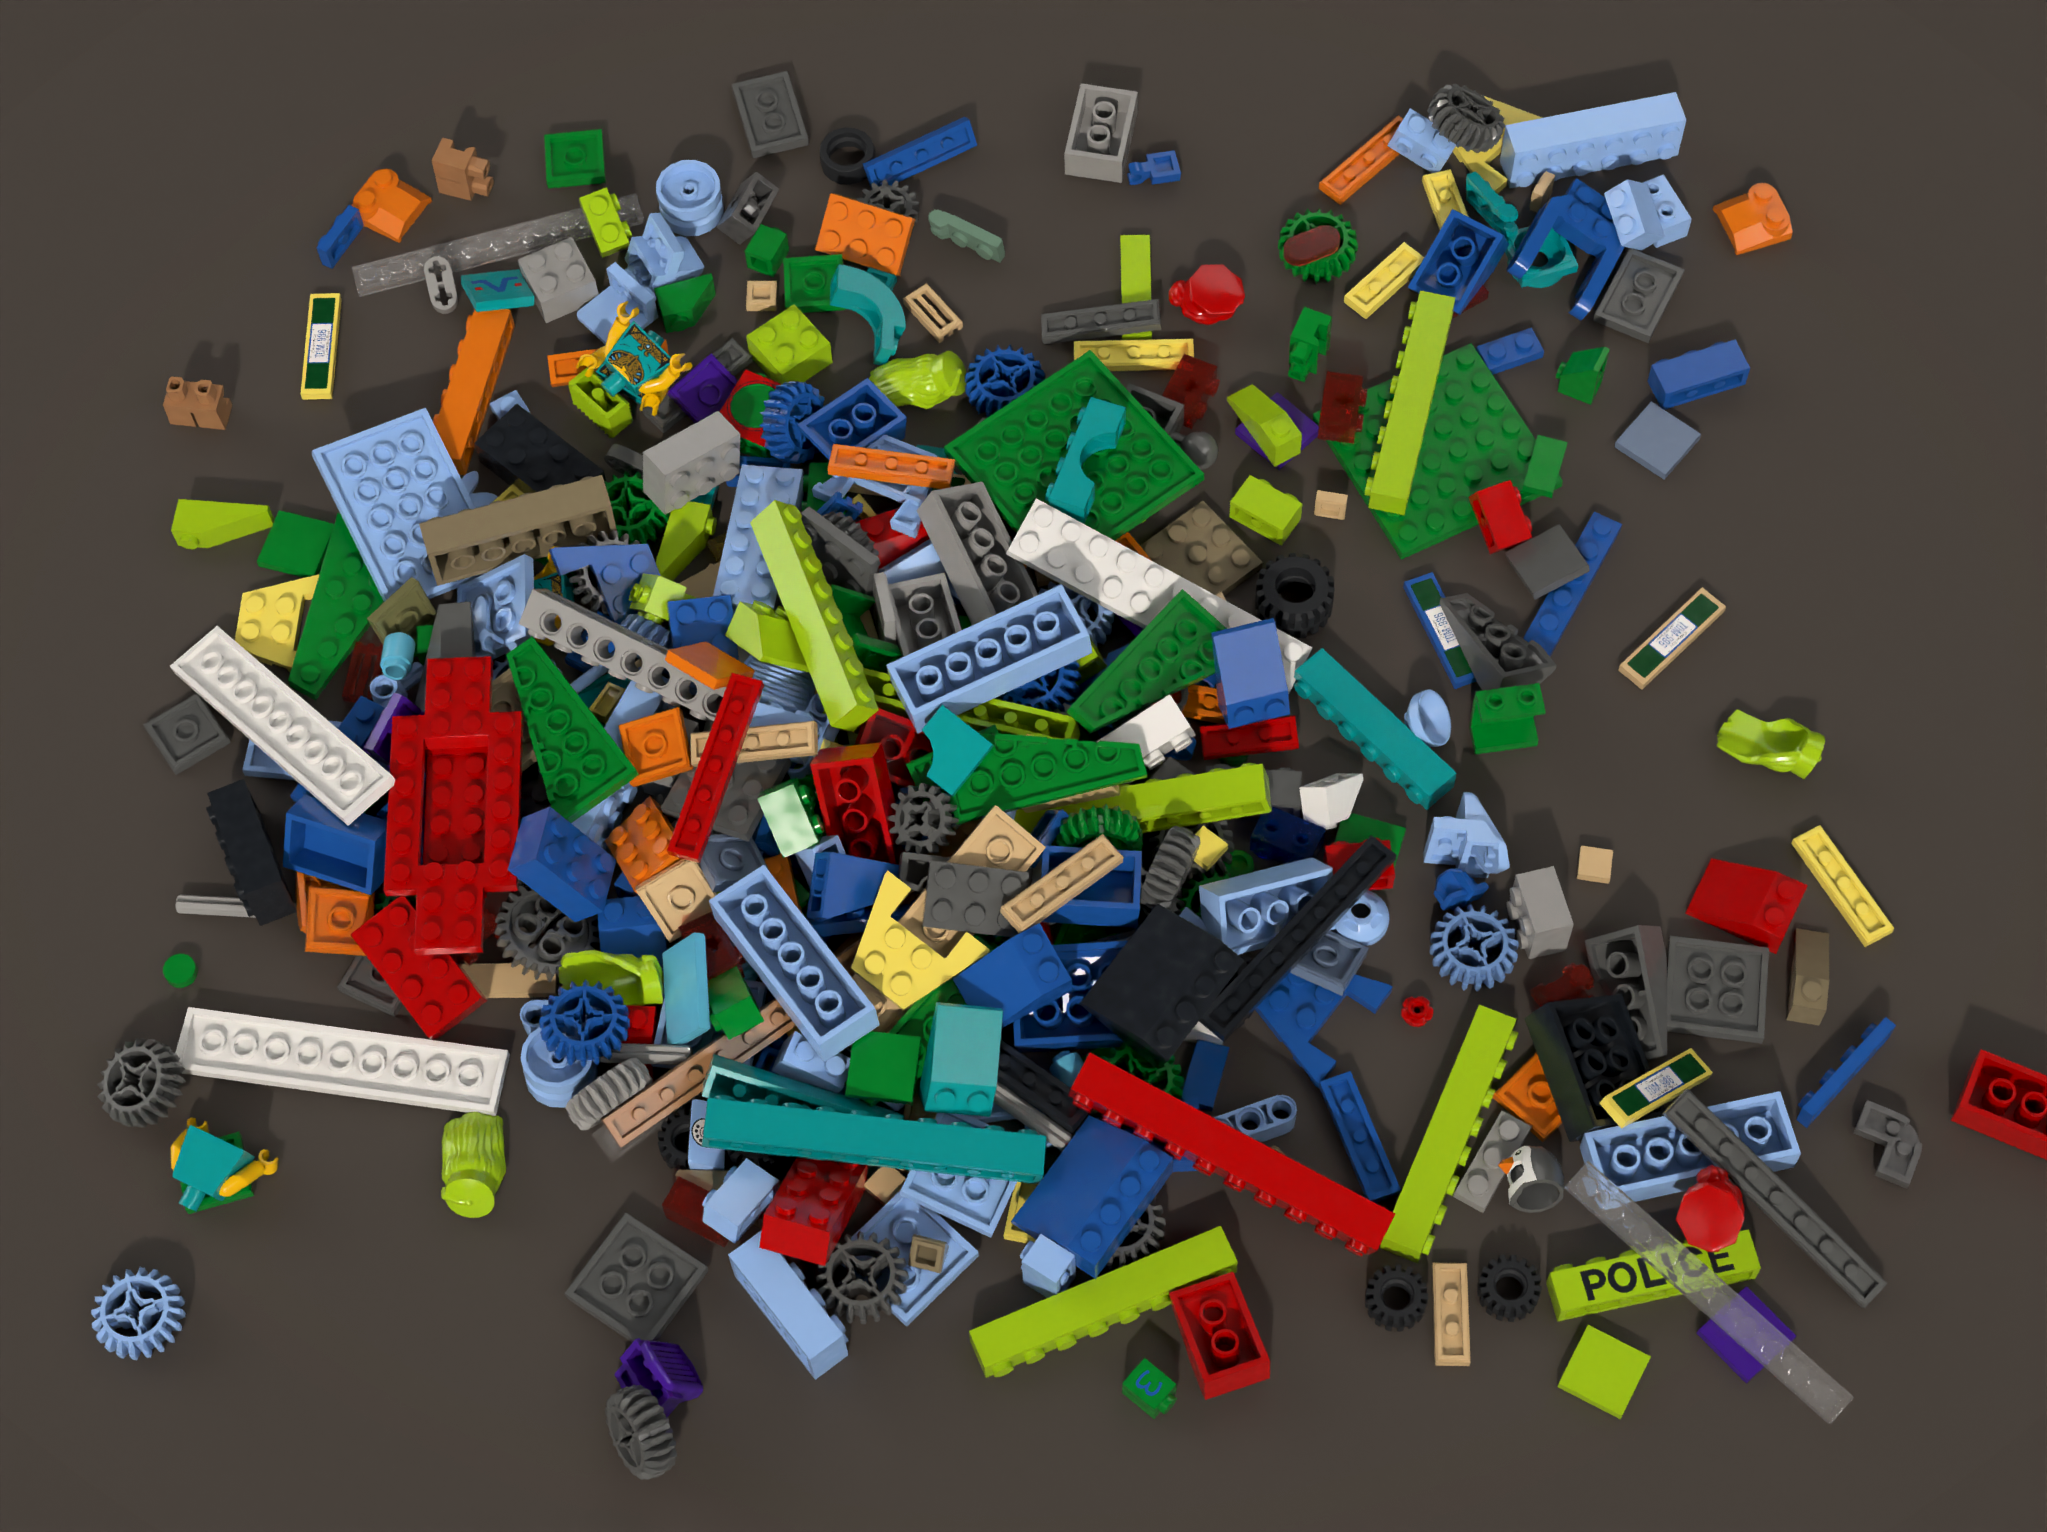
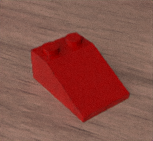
M1711 858L1685 914L1756 946L1767 947L1769 952L1777 954L1808 885L1777 871Z
M1234 1272L1169 1293L1193 1372L1205 1400L1270 1378V1359Z

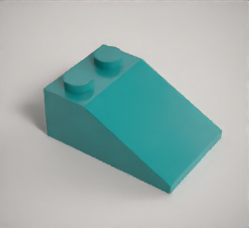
M936 1002L918 1091L925 1111L991 1116L997 1088L1003 1017L1002 1008Z

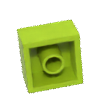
M795 304L746 336L749 354L752 355L753 360L771 380L780 384L789 381L805 382L833 363L830 342Z

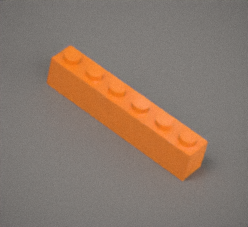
M474 309L473 315L470 314L468 316L465 338L461 339L458 345L457 362L452 364L450 368L448 389L443 390L440 412L435 414L433 418V423L459 475H466L475 449L474 443L478 440L515 328L510 309L476 312Z

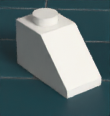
M1336 773L1299 787L1304 825H1317L1318 830H1328L1336 828L1338 822L1348 819L1362 785L1363 774Z

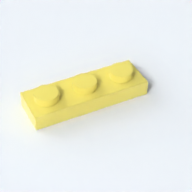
M1405 242L1402 243L1344 296V303L1367 319L1415 275L1424 257Z

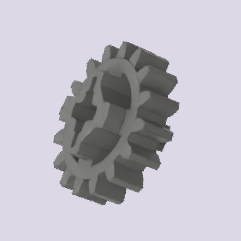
M883 180L880 187L872 183V190L863 189V198H857L858 201L915 218V222L919 220L918 213L920 211L919 202L916 200V193H909L908 185L899 188L898 181L896 180L892 186L888 185L886 180Z
M920 783L919 788L918 786L910 785L908 786L909 794L899 792L898 797L901 802L899 804H891V807L896 810V814L888 816V820L895 822V826L890 829V833L899 834L896 844L906 845L905 851L926 855L928 851L930 853H938V844L948 846L949 842L946 836L956 834L951 828V824L959 822V819L952 817L951 813L957 809V805L948 804L951 795L941 793V787L933 785L930 787V784ZM922 798L931 799L929 802L925 801L924 803H919L918 801ZM923 835L929 837V839L924 841H919L916 839L917 837H922Z

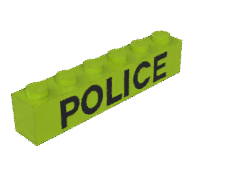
M1748 1229L1739 1232L1735 1244L1722 1248L1719 1252H1706V1250L1688 1244L1687 1240H1685V1243L1674 1246L1670 1242L1661 1243L1652 1247L1651 1251L1641 1253L1636 1249L1628 1250L1621 1253L1618 1258L1606 1260L1605 1257H1596L1588 1260L1586 1265L1573 1267L1572 1264H1563L1555 1267L1553 1272L1549 1273L1546 1285L1558 1322L1756 1279L1761 1266Z

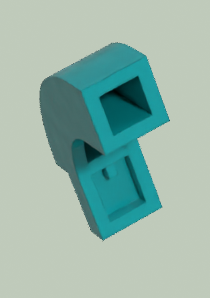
M839 264L831 279L830 305L855 311L868 321L874 333L873 364L883 365L887 363L890 355H895L898 341L906 328L905 316L900 302L894 293L875 276L863 270Z

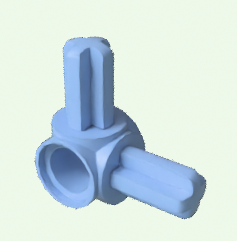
M414 662L411 671L401 680H393L385 675L374 678L370 684L373 701L386 708L393 693L401 694L407 698L408 694L406 691L421 680L423 665L419 662Z

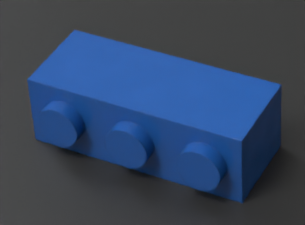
M1736 339L1728 342L1721 341L1699 351L1691 350L1673 359L1657 361L1651 366L1648 384L1659 406L1665 410L1745 385L1750 366Z

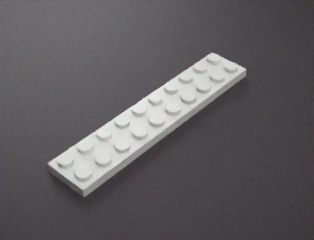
M1037 498L1006 555L1143 629L1182 589L1227 629L1262 621ZM1277 629L1289 694L1296 681L1294 678L1295 670L1306 662L1312 647Z
M218 626L170 665V668L180 679L347 826L394 786L396 780L387 770Z
M192 1007L187 1009L175 1052L180 1057L178 1063L185 1068L182 1074L467 1113L479 1112L491 1116H496L510 1058L509 1051L503 1049Z

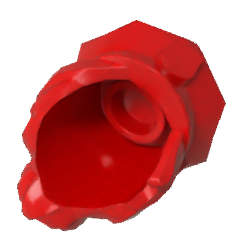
M1223 264L1201 265L1187 281L1178 280L1173 283L1169 290V301L1172 305L1181 307L1182 314L1185 317L1205 325H1213L1220 320L1231 318L1237 307L1243 304L1245 298L1242 279Z
M1709 1165L1697 1173L1698 1183L1689 1187L1686 1194L1683 1195L1676 1221L1688 1244L1706 1250V1252H1719L1720 1249L1736 1243L1745 1219L1744 1203L1739 1187L1729 1181L1728 1172L1720 1167Z

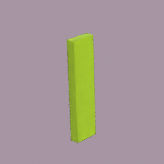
M1120 235L1121 302L1123 304L1151 300L1150 235ZM1152 331L1122 335V340L1152 339Z

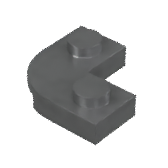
M1867 1100L1855 1127L1854 1134L1885 1146L1874 1176L1907 1189L1922 1152V1143H1920L1914 1128L1909 1124V1118Z

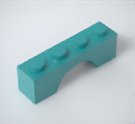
M1091 397L1087 407L1080 409L1077 418L1078 429L1076 433L1071 432L1066 446L1068 450L1066 458L1061 457L1056 468V475H1058L1056 482L1050 483L1047 488L1045 500L1049 501V506L1085 524L1095 500V483L1084 474L1082 465L1088 457L1098 451L1116 449L1126 424V407Z

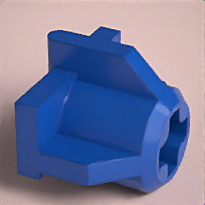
M1451 868L1438 876L1433 894L1441 904L1440 907L1443 911L1448 909L1454 911L1458 906L1463 908L1472 901L1480 899L1489 886L1486 882L1477 884L1472 877L1468 876L1466 871Z

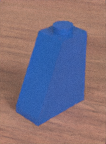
M835 852L815 853L806 918L828 919L873 905L885 873L889 871L898 878L900 865Z

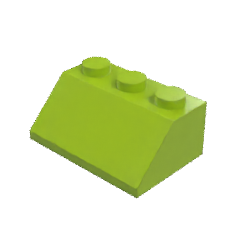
M754 600L753 604L739 601L725 636L761 662L809 672L784 607L778 606L774 610L769 605Z

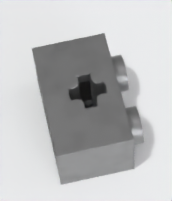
M755 172L740 184L716 228L740 245L756 233L779 188L758 172Z

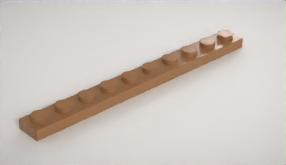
M861 939L835 956L851 977L855 974L851 967ZM774 998L759 1009L764 1022L731 1040H728L726 1034L723 1033L603 1116L601 1121L617 1145L623 1147L702 1092L703 1082L713 1054L744 1063L794 1028L796 1025L779 1002Z

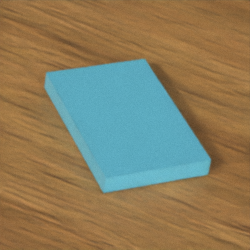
M694 932L662 953L667 1045H684L710 1029L706 942L703 933Z

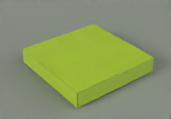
M1587 1325L1557 1387L1621 1419L1651 1356Z

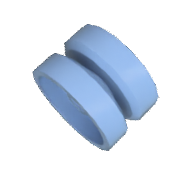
M681 160L669 165L661 172L656 181V195L660 213L671 227L672 232L683 236H699L710 232L718 225L724 214V202L721 194L720 179L712 167L707 163L697 160Z
M539 1027L530 1033L524 1042L520 1057L528 1091L540 1103L549 1107L565 1108L567 1102L573 1096L597 1079V1065L593 1063V1060H587V1064L583 1068L580 1060H576L570 1066L567 1063L566 1057L558 1061L555 1057V1051L549 1052L547 1050L546 1042L542 1040L540 1034L542 1029ZM566 1036L570 1039L578 1040V1038L574 1036Z

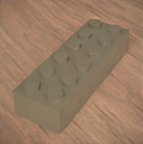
M602 475L584 477L577 482L554 485L547 490L524 493L517 498L494 501L487 506L464 509L457 514L434 517L426 522L419 523L437 586L487 573L523 554L536 560L547 557L549 550L554 546L577 547L581 542L588 545L587 537L590 535H594L597 538L598 532L605 531L609 538L611 531H617L612 506Z

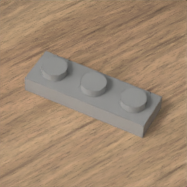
M1501 1111L1454 1192L1453 1197L1484 1213L1505 1176V1173L1498 1164L1503 1159L1509 1158L1514 1151L1522 1146L1532 1126Z

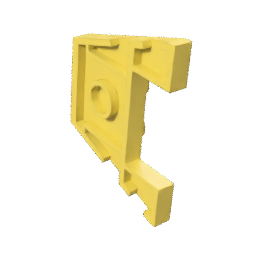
M1484 96L1488 101L1493 102L1494 107L1499 108V114L1504 117L1503 123L1505 126L1542 118ZM1505 128L1498 143L1487 152L1480 151L1475 153L1473 150L1467 152L1463 147L1457 148L1456 146L1453 150L1460 163L1463 162L1470 173L1476 171L1485 181H1488L1491 188L1497 194L1507 186L1508 179L1488 164L1501 153Z
M319 574L243 593L235 641L258 661L271 666L275 664L287 668L291 672L297 652L305 600H312Z
M887 871L882 880L851 970L904 1011L982 959L990 952V949L966 932L946 958L935 952L891 917L909 894L911 888Z

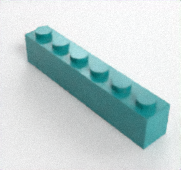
M1323 648L1295 670L1294 678L1296 681L1294 688L1298 695L1303 699L1308 698L1316 706L1318 713L1324 719H1330L1338 727L1339 732L1346 740H1352L1360 747L1362 754L1367 760L1375 761L1383 769V773L1391 782H1397L1405 789L1406 795L1413 803L1421 804L1428 810L1454 787L1457 773L1419 737H1416L1403 722Z
M715 1054L712 1056L702 1087V1096L706 1098L727 1095L734 1097L735 1101L748 1102L750 1099H762L768 1101L769 1105L782 1106L784 1103H797L802 1105L803 1109L816 1110L817 1107L826 1106L836 1109V1112L850 1114L853 1110H862L869 1112L870 1116L884 1118L886 1114H897L903 1116L905 1120L904 1114L876 1105L870 1107L863 1101Z

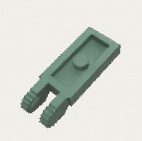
M934 209L929 213L928 220L931 232L935 236L937 235L938 238L942 240L951 238L956 245L963 248L967 246L975 250L979 256L986 260L993 259L1001 263L1005 257L1002 238L945 211L942 212V210Z

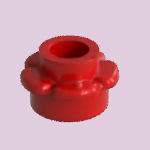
M1410 996L1402 1003L1401 1016L1412 1027H1421L1433 1017L1434 1011L1430 1007V1001L1423 996H1417V998ZM1418 1008L1420 1009V1012L1416 1013L1414 1012V1009Z

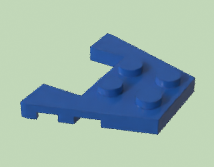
M648 544L555 547L549 550L559 576L587 565L590 566L610 619L619 625L629 614L638 613L629 608L632 602L629 601V595L634 584H639L642 574L661 576ZM588 636L584 637V641L586 643L588 640ZM612 642L608 645L609 654L615 650Z
M1289 973L1255 1010L1278 1040L1283 1042L1292 1053L1296 1063L1300 1067L1302 1066L1310 1076L1314 1086L1319 1088V1082L1326 1080L1335 1068L1337 1061L1310 1044L1346 996H1349L1376 1014L1391 994L1393 987L1383 982L1355 975L1341 996Z

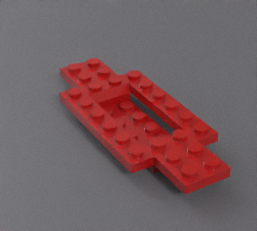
M491 656L427 659L425 715L392 716L390 774L396 781L394 786L389 789L384 893L386 896L417 895L414 941L416 955L483 953L484 909L487 892L518 891V878L508 871L520 827L522 711L491 712L493 661ZM426 749L428 756L425 801L423 865H420Z

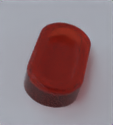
M1321 225L1290 237L1284 244V258L1293 266H1303L1332 255L1339 249L1340 233L1332 226Z

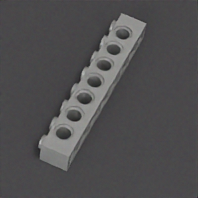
M532 589L519 621L520 625L528 628L527 633L541 640L548 638L555 642L554 647L567 653L574 651L582 655L581 660L597 667L600 664L609 669L608 674L622 680L628 678L636 682L635 687L647 693H653L654 691L662 695V700L672 706L680 707V705L691 709L689 713L698 719L707 721L709 718L713 721L715 720L719 709L716 700L719 695L723 697L726 687L713 690L667 663L665 658L667 651L670 649L548 589ZM557 615L561 619V627L559 628V630L556 628L554 623L555 617ZM583 628H585L588 633V640L586 643H584L581 638V632ZM610 642H612L615 646V653L613 656H611L608 652V645ZM637 655H639L642 659V667L640 670L637 669L635 665V658ZM664 668L668 670L670 675L667 684L662 679ZM691 682H694L697 687L695 697L689 692Z

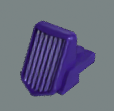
M393 693L363 746V751L371 758L384 763L390 768L392 716L425 715V711L421 710L405 696ZM425 749V771H424L425 773H427V756H428V755H427V752H426V749Z
M635 1339L620 1357L623 1364L614 1374L621 1388L642 1385L645 1389L650 1390L652 1396L657 1398L660 1407L664 1408L666 1418L679 1403L698 1398L704 1389L693 1363L681 1347L675 1343Z

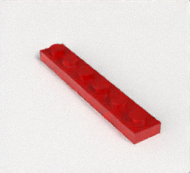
M731 673L667 848L669 855L696 863L701 862L764 688L763 681Z

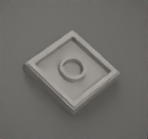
M884 572L874 573L873 597L875 598V603L873 604V616L879 640L896 645L897 619L887 576Z

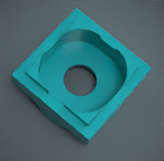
M1530 226L1518 229L1516 236L1506 238L1509 243L1505 251L1508 265ZM1551 228L1539 252L1547 256V264L1542 267L1531 265L1521 279L1514 278L1519 282L1521 288L1526 286L1533 288L1549 287L1557 283L1563 276L1576 273L1578 263L1567 240Z

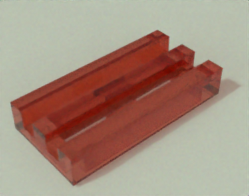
M362 642L355 643L342 694L345 702L356 703L360 696H363L373 655H377L371 682L374 678L382 675L380 661L383 645L380 644V647H375L373 643H368L367 646L363 645ZM365 654L364 661H363V665H362V669H361L360 676H359V680H358V684H357V688H356V692H355V695H352V694H353V691H354V687H355V683H356V679H357V675H358V671H359V667H360L362 655ZM369 686L367 696L363 697L373 701Z

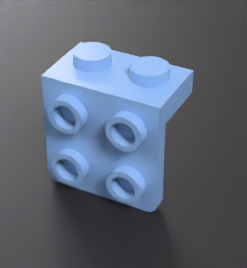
M616 262L606 269L610 286L577 311L578 320L605 345L608 333L616 317H618L617 307L619 304L628 301L625 310L629 315L634 308L638 307L639 314L630 319L629 322L631 324L635 321L642 329L658 318L655 303L657 298L653 291L647 286L642 287L629 269L621 268Z

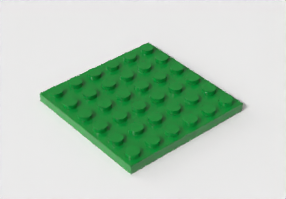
M1472 343L1443 355L1405 515L1369 508L1401 560L1479 525L1469 500V496L1477 491L1511 480L1512 485L1516 486L1520 492V506L1541 496L1522 491L1536 439ZM1392 378L1313 413L1312 420L1321 427L1322 436L1367 507H1369L1370 496L1365 495L1368 477L1374 478L1376 470L1371 469L1373 455L1375 451H1381L1382 445L1377 444L1381 426L1387 427L1388 419L1383 418L1387 400L1393 401L1394 394L1390 393ZM1558 475L1554 490L1562 487L1563 480L1560 475Z
M1091 350L944 446V453L949 459H955V465L971 483L983 481L998 514L1016 534L1036 498L1049 505V501L1045 500L1047 488L1050 483L1056 482L1058 462L1061 457L1066 458L1068 438L1071 432L1076 433L1079 426L1077 425V418L1080 409L1087 407L1091 397L1126 407V424L1116 449L1098 451L1088 457L1082 465L1084 474L1095 483V500L1085 525L1115 541L1204 481V473Z

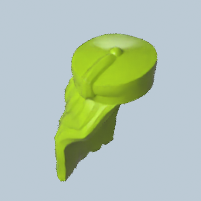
M946 351L939 355L923 354L916 358L892 359L872 370L869 380L896 407L914 405L929 409L952 396L963 394L965 392V375L967 372L958 355L952 351Z
M1738 709L1728 717V722H1724L1717 734V747L1740 762L1763 765L1776 772L1790 771L1802 779H1805L1817 762L1821 761V754L1825 744L1824 735L1809 730L1793 719L1785 718L1765 722Z
M588 950L578 953H567L562 957V966L559 967V982L563 984L562 988L565 990L570 989L572 981L577 987L583 986V982L586 979L591 987L598 981L602 983L603 990L611 986L614 989V994H620L623 998V1005L644 1006L663 1004L664 976L662 968L654 955H642V957L637 958L632 954L618 955Z
M468 1112L460 1118L450 1120L444 1126L442 1136V1180L445 1183V1187H442L441 1198L458 1215L468 1218H479L489 1214L494 1207L495 1194L506 1173L503 1119L498 1115L491 1116L479 1112Z

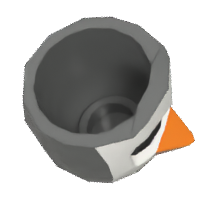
M1532 1145L1520 1147L1509 1158L1503 1159L1498 1164L1508 1177L1510 1185L1508 1190L1509 1204L1515 1209L1528 1213L1542 1212L1554 1207L1563 1199L1564 1174L1561 1164L1550 1150H1546L1541 1145L1539 1147Z

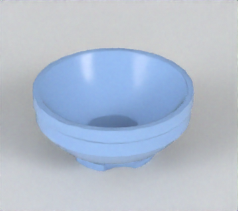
M1431 689L1415 694L1409 703L1407 712L1404 714L1405 725L1428 747H1439L1446 744L1451 734V719L1444 700L1437 692Z
M1366 891L1355 904L1362 903L1367 905L1371 913L1366 918H1357L1352 914L1350 908L1336 923V929H1333L1334 933L1363 946L1373 945L1385 935L1389 924V912L1385 902L1377 894Z

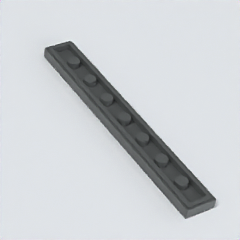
M1685 1089L1663 1112V1115L1716 1167L1725 1169L1728 1172V1178L1861 1308H1865L1888 1284L1689 1089Z

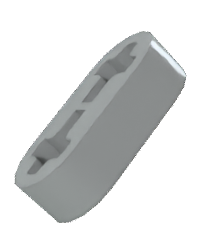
M434 256L429 258L424 265L432 306L437 312L448 314L453 312L458 305L450 264L445 258ZM435 265H440L441 269H446L441 273L443 279L441 282H437L436 275L430 273L434 271ZM445 288L448 297H452L448 300V305L445 306L442 305L441 301H436L441 298L439 289Z

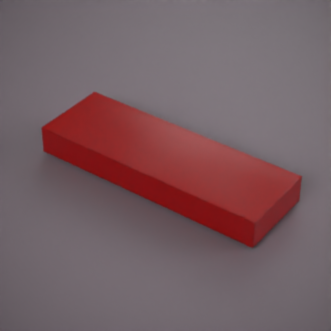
M1295 715L1277 717L1228 729L1227 724L1200 727L1204 760L1299 749Z

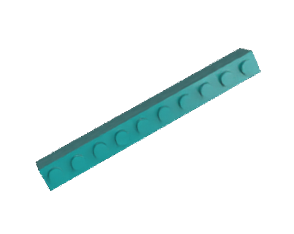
M717 1095L714 1098L707 1099L702 1147L1039 1184L1044 1174L1046 1136L1038 1135L1037 1131L1031 1129H1021L1017 1133L1005 1131L1003 1127L995 1125L985 1126L984 1129L973 1128L971 1124L966 1122H952L951 1125L937 1124L938 1121L932 1118H919L917 1121L904 1120L903 1116L897 1114H886L883 1118L870 1116L869 1112L862 1110H853L848 1114L836 1112V1109L826 1106L817 1107L816 1110L803 1109V1106L797 1103H784L782 1106L769 1105L768 1101L762 1099H750L748 1102L735 1101V1098L731 1096Z

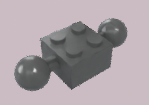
M1128 384L1126 389L1200 470L1207 469L1215 463L1219 449L1212 435L1204 431H1195L1187 436L1179 433L1184 424V404L1133 384Z

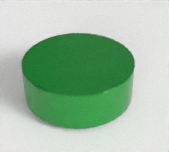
M1242 850L1230 852L1232 855V863L1230 865L1224 862L1226 872L1229 871L1231 873L1230 878L1251 873L1254 869L1252 857Z
M175 954L164 963L163 974L171 986L184 988L195 981L198 975V968L189 955Z

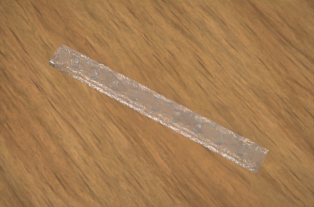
M637 194L617 198L621 210L617 211L621 222L626 220L629 227L645 223ZM582 208L351 268L359 297L426 280L424 265L429 258L434 256L445 258L450 264L452 273L539 251L570 237L574 241L593 237ZM435 265L434 271L430 273H434L436 277L442 276V271L446 269H441L440 265Z
M1589 1161L1564 1186V1189L1828 1424H1832L1854 1398Z

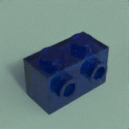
M1272 807V812L1261 814L1251 835L1250 850L1254 851L1260 858L1266 860L1274 859L1283 864L1310 857L1316 859L1324 843L1326 828Z

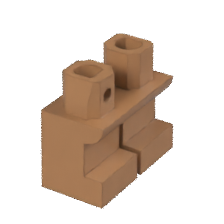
M442 137L432 158L439 193L472 201L475 193L488 197L494 185L493 177L487 176L490 171V161L477 157L475 147H469L465 151L455 149L453 140Z
M171 376L169 378L163 407L170 424L197 427L198 423L199 427L226 430L232 403L230 398H223V385L212 384L211 380L188 382L184 381L182 377Z

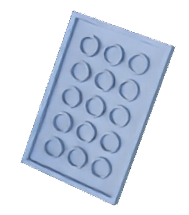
M426 408L312 450V457L384 602L411 577L419 581L427 597L431 599L483 575L480 574L437 586L419 523L426 522L434 517H445L457 514L464 509H475L476 507Z

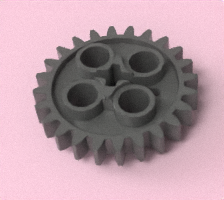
M519 886L516 895L510 893L506 902H502L499 909L500 913L497 914L495 923L498 925L494 930V934L500 936L496 945L498 947H506L502 957L513 956L514 960L511 967H516L519 964L523 965L522 974L525 975L532 970L534 971L535 980L539 979L541 973H545L548 982H551L556 973L559 976V967L562 966L561 960L563 955L571 952L578 953L595 950L600 943V940L597 938L599 930L595 926L598 920L596 915L577 922L565 916L557 922L554 930L550 929L556 919L564 913L530 887L527 891L524 887ZM541 908H546L551 913H546ZM520 928H526L530 933H525ZM565 929H570L575 934H570ZM541 932H546V934L541 938L540 942L534 948H529V946H531L538 940ZM544 949H550L555 954H549Z

